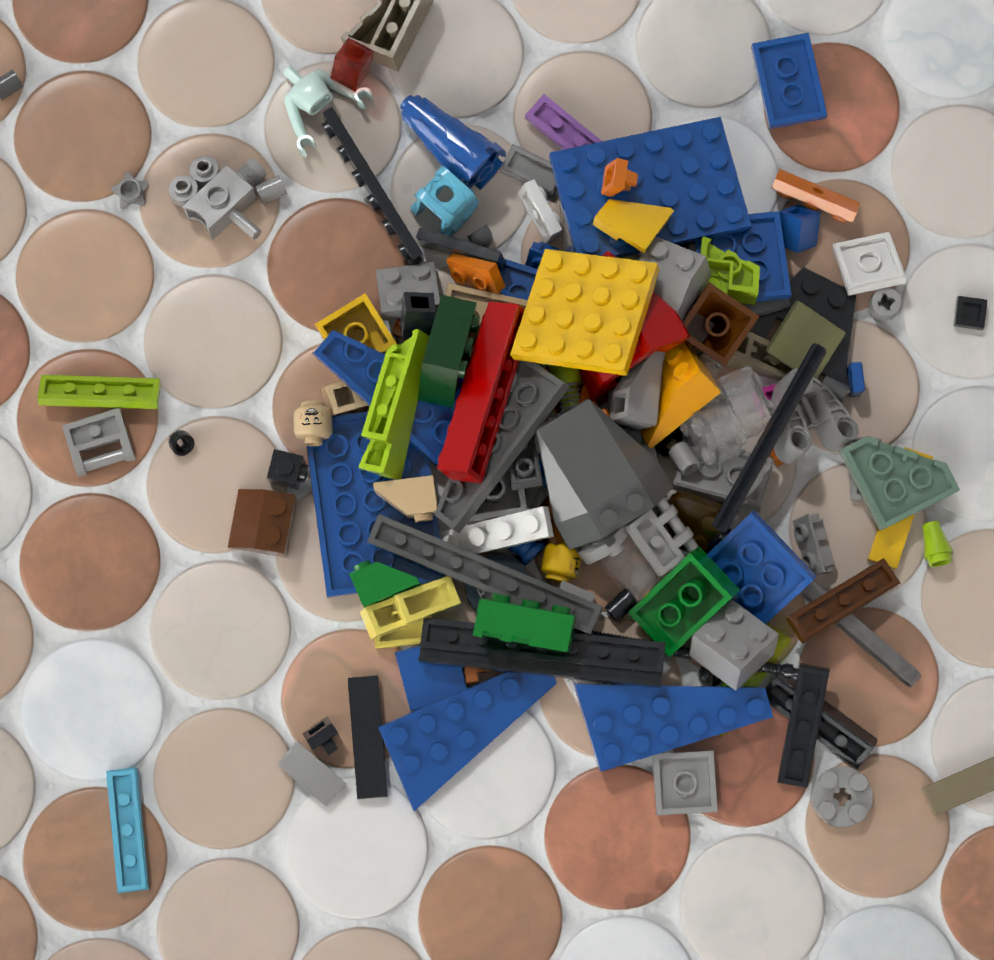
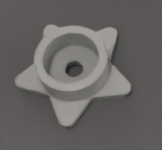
M126 172L124 179L118 185L111 187V191L120 197V208L125 209L132 203L144 206L145 201L142 193L147 188L148 181H137L129 172ZM129 189L133 190L132 194L128 193Z

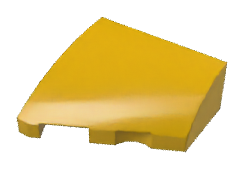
M609 199L595 216L593 225L618 241L621 238L642 253H645L657 234L661 232L674 210L669 207Z

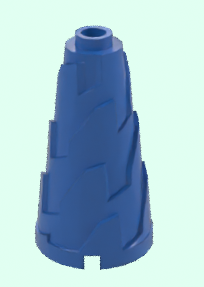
M409 95L401 103L402 120L422 140L425 147L437 159L439 164L447 168L473 193L474 191L471 187L475 185L481 190L498 172L503 164L498 156L501 155L506 158V151L496 142L493 143L481 133L470 129L457 118L451 117L426 97L422 98L420 95L413 97Z

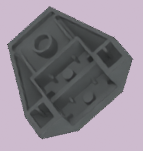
M590 399L584 400L536 429L553 521L568 549L604 538L654 508L673 488L660 463Z

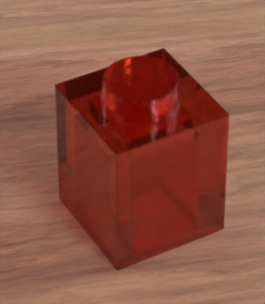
M348 37L334 57L330 79L356 92L370 72L374 51Z

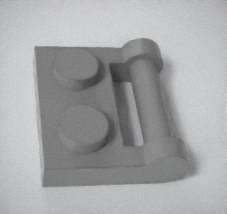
M120 408L62 425L78 477L87 475L88 471L123 460L127 462L136 460ZM120 441L122 449L83 461L82 452Z

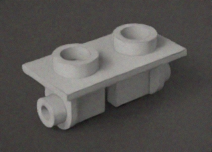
M817 513L807 514L793 520L794 536L799 543L802 561L815 575L833 572L835 562L830 545L821 547L819 545V541L828 539L823 518L819 519Z

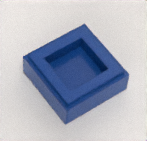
M852 362L846 369L848 386H850L849 397H860L865 391L863 365L861 362Z

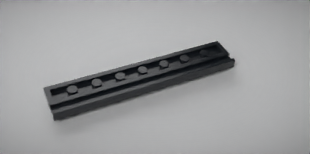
M432 618L423 619L419 663L661 688L666 642L574 633L571 651L563 652L529 646V644L514 641H501L499 638L484 635L482 637L473 636L475 623Z

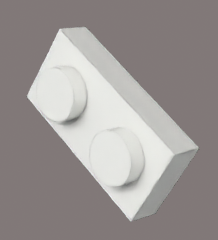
M535 179L524 183L518 195L543 241L547 244L555 240L561 233V220L556 212H552L547 203L546 192L541 186L538 187Z

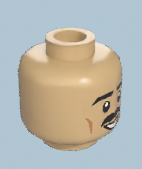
M305 401L294 411V435L297 439L305 441L306 446L323 445V440L332 436V411L324 406V402Z

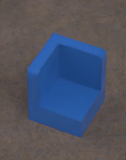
M799 204L779 211L785 248L799 253L817 245L821 213Z

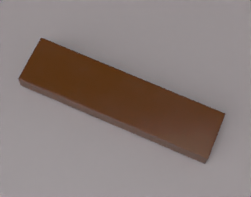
M883 558L790 614L785 619L803 644L897 587L901 582Z

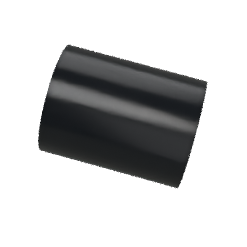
M623 589L604 609L619 623L638 603Z

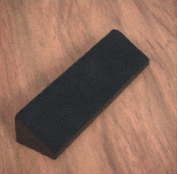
M776 673L765 690L770 706L789 719L796 679L792 676L791 679L783 678L781 674L777 675ZM824 700L817 740L858 769L875 748L878 740Z

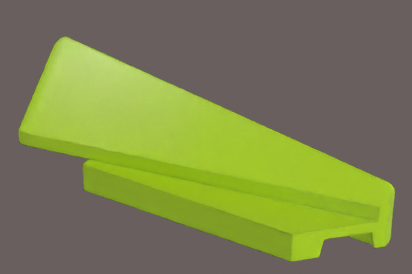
M417 329L412 331V337L401 345L394 344L387 349L361 434L362 437L369 439L370 442L359 464V468L393 480L402 479L418 402L422 361L430 337Z

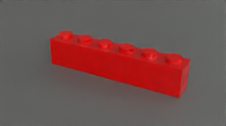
M488 302L486 311L482 316L480 331L473 345L471 360L466 370L460 395L456 400V408L447 429L443 450L438 458L437 469L451 480L481 484L483 482L520 361L514 360L510 354L525 310L519 304Z

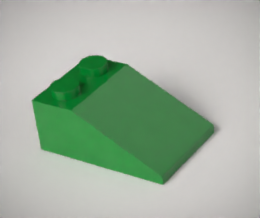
M698 546L634 606L628 614L654 641L666 642L665 653L670 657L723 608L740 589Z

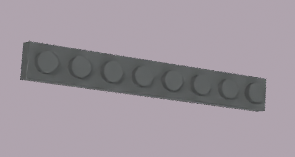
M380 514L367 540L371 545L489 594L511 596L510 602L522 604L523 599H530L541 602V608L552 610L553 604L570 607V613L577 615L575 629L588 635L592 634L602 610L601 605Z

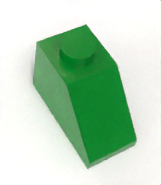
M370 560L355 565L353 567L354 572L349 573L363 608L420 586L417 577L379 562L371 564Z

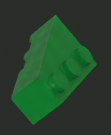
M493 593L492 598L479 599L473 636L482 637L484 635L499 638L501 641L506 642L514 641L551 650L571 651L577 615L570 613V607L553 604L551 610L541 608V602L530 599H523L522 604L510 602L511 596Z

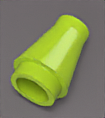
M931 521L923 524L925 561H928L930 567H940L951 563L954 551L940 526V522Z

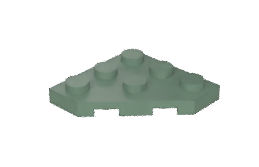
M866 436L839 450L879 531L960 491L947 463L936 459L932 460L920 456L916 452L880 442L873 437Z

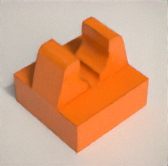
M616 158L605 166L602 195L613 197L621 191H630L631 186H637L638 174L627 169V160Z

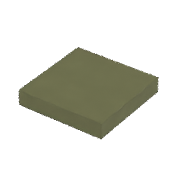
M795 301L764 351L793 370L800 367L813 343L823 346L826 349V355L813 376L818 379L846 332L800 301Z

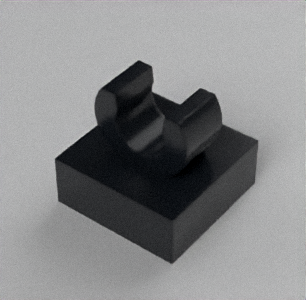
M325 717L302 733L313 750L321 745L329 756L338 749L331 738L338 731L328 717Z

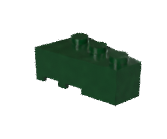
M441 295L422 361L418 392L419 401L453 408L460 378L464 379L468 361L465 360V356H470L473 348L474 338L470 337L471 332L477 333L480 315H475L477 302Z

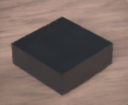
M958 296L956 298L953 326L983 330L988 300Z

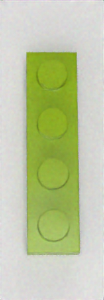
M41 375L37 399L38 404L44 406L158 409L161 382L160 378Z

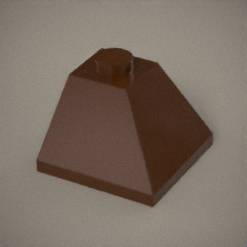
M709 282L683 320V324L690 335L685 341L726 367L759 318V315Z

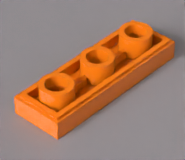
M779 169L771 187L776 190L779 196L786 199H792V197L798 199L807 208L812 210H824L830 213L832 218L840 222H853L860 206L858 201L782 169Z

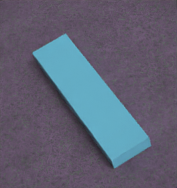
M138 768L106 771L117 892L149 890Z

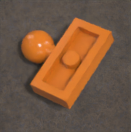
M452 253L446 259L451 271V277L455 283L496 294L505 287L496 263Z

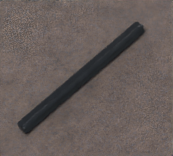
M816 343L811 345L712 523L715 529L723 533L729 529L825 357L826 349Z

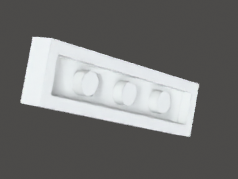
M545 506L466 525L460 533L453 529L440 532L441 540L477 555L554 537L549 508Z

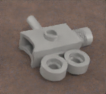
M201 156L196 158L190 165L191 177L181 175L174 178L169 184L168 191L172 201L176 205L183 207L189 220L194 219L205 225L212 240L232 222L254 240L261 235L262 231L241 214L257 199L253 187L267 175L264 168L255 159L250 158L234 172L227 165L220 171L218 163L214 158ZM208 167L207 170L200 171L201 168ZM187 186L185 190H179L181 187Z

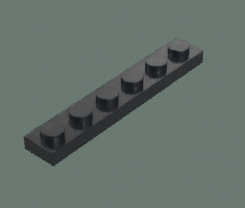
M333 107L322 112L324 123L321 124L325 134L329 139L334 137L339 147L336 150L344 164L350 162L354 169L351 175L359 188L363 186L369 193L366 199L374 212L380 211L385 219L381 221L389 237L395 235L400 243L396 248L404 261L410 260L412 265L423 262L424 257L421 249Z

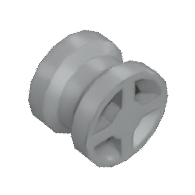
M882 288L877 290L868 304L871 316L879 321L892 319L900 309L901 298L894 289Z

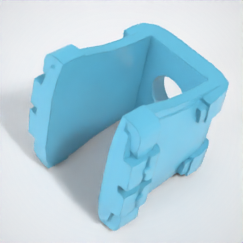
M442 166L434 174L435 177L424 188L421 187L414 195L417 201L411 206V213L417 217L428 207L442 220L439 233L451 236L452 233L455 234L463 226V223L465 224L470 219L473 212L477 209L479 201L463 182ZM445 187L450 188L454 194L453 198L448 202L439 201L436 196Z

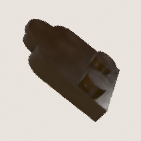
M686 491L672 494L667 502L675 506L678 511L677 516L685 527L691 529L694 533L692 537L695 542L708 554L714 548L721 534V531L715 529L712 523L723 504ZM656 506L652 508V511L658 516L660 513ZM668 523L664 524V528L673 538L675 535L674 531ZM683 544L679 547V549L687 551Z

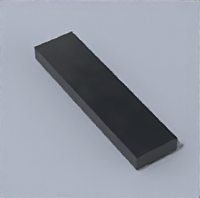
M799 663L777 783L808 788L829 678V668Z
M378 675L348 678L357 799L388 797L384 743L378 726L382 725Z

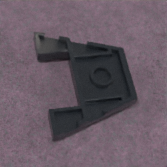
M803 267L790 280V307L759 316L749 332L766 339L774 321L777 319L783 322L795 301H800L846 332L820 374L824 377L827 375L844 383L856 294L848 296L845 287Z

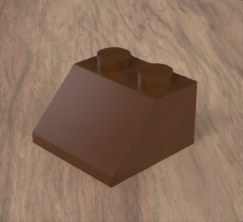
M238 489L228 548L287 558L298 501L295 494L265 489Z

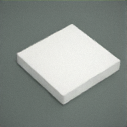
M890 232L832 244V251L848 296L906 283V275Z

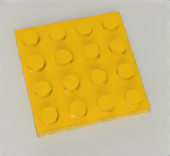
M545 249L510 353L512 358L520 361L627 376L660 271L658 263Z

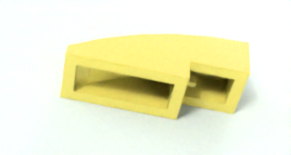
M446 576L367 606L360 614L372 640L461 604L451 577Z

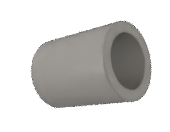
M279 175L255 186L263 205L287 194Z
M679 442L669 450L670 457L682 475L688 476L700 467V462L686 442Z

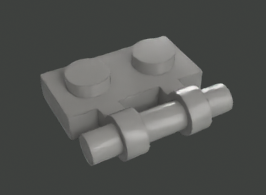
M665 497L656 505L660 511L658 516L650 509L624 526L658 576H663L685 558L679 549L682 544L688 552L698 547V544L692 537L694 533L689 527L684 526L677 516V509L673 504L670 505ZM668 523L674 531L675 535L673 538L664 528V524Z

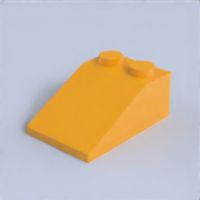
M684 341L668 351L663 361L662 388L659 396L657 425L641 430L647 446L651 449L721 393L704 361Z

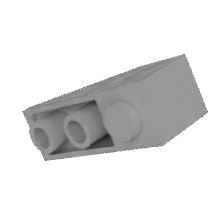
M654 352L629 369L627 376H622L612 392L610 418L616 424L635 430H642L657 425L659 396L662 388V367L665 359L664 352Z

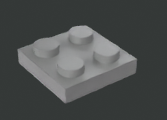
M434 262L376 270L383 321L400 318L404 292L434 293L437 312L440 297Z
M714 751L662 753L652 756L656 815L718 812Z

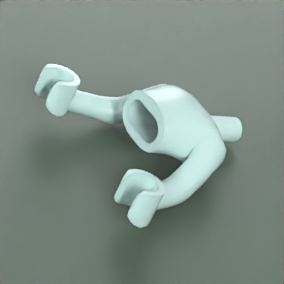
M292 66L287 67L284 71V75L294 84L284 96V102L291 125L298 138L297 147L303 157L307 156L303 148L304 146L311 145L316 149L313 138L307 135L298 108L306 111L309 115H315L321 111L333 98L328 87L356 101L361 109H365L362 98L368 97L371 101H374L370 89L362 87L355 90L323 70L317 69L304 77Z

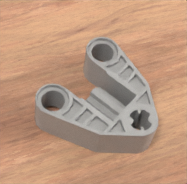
M798 368L791 370L775 385L768 410L769 420ZM814 377L774 446L775 455L786 464L795 462L812 447L813 441L809 432L811 427H814L824 447L833 453L839 452L840 449L849 445L859 435V428L855 420L830 388Z

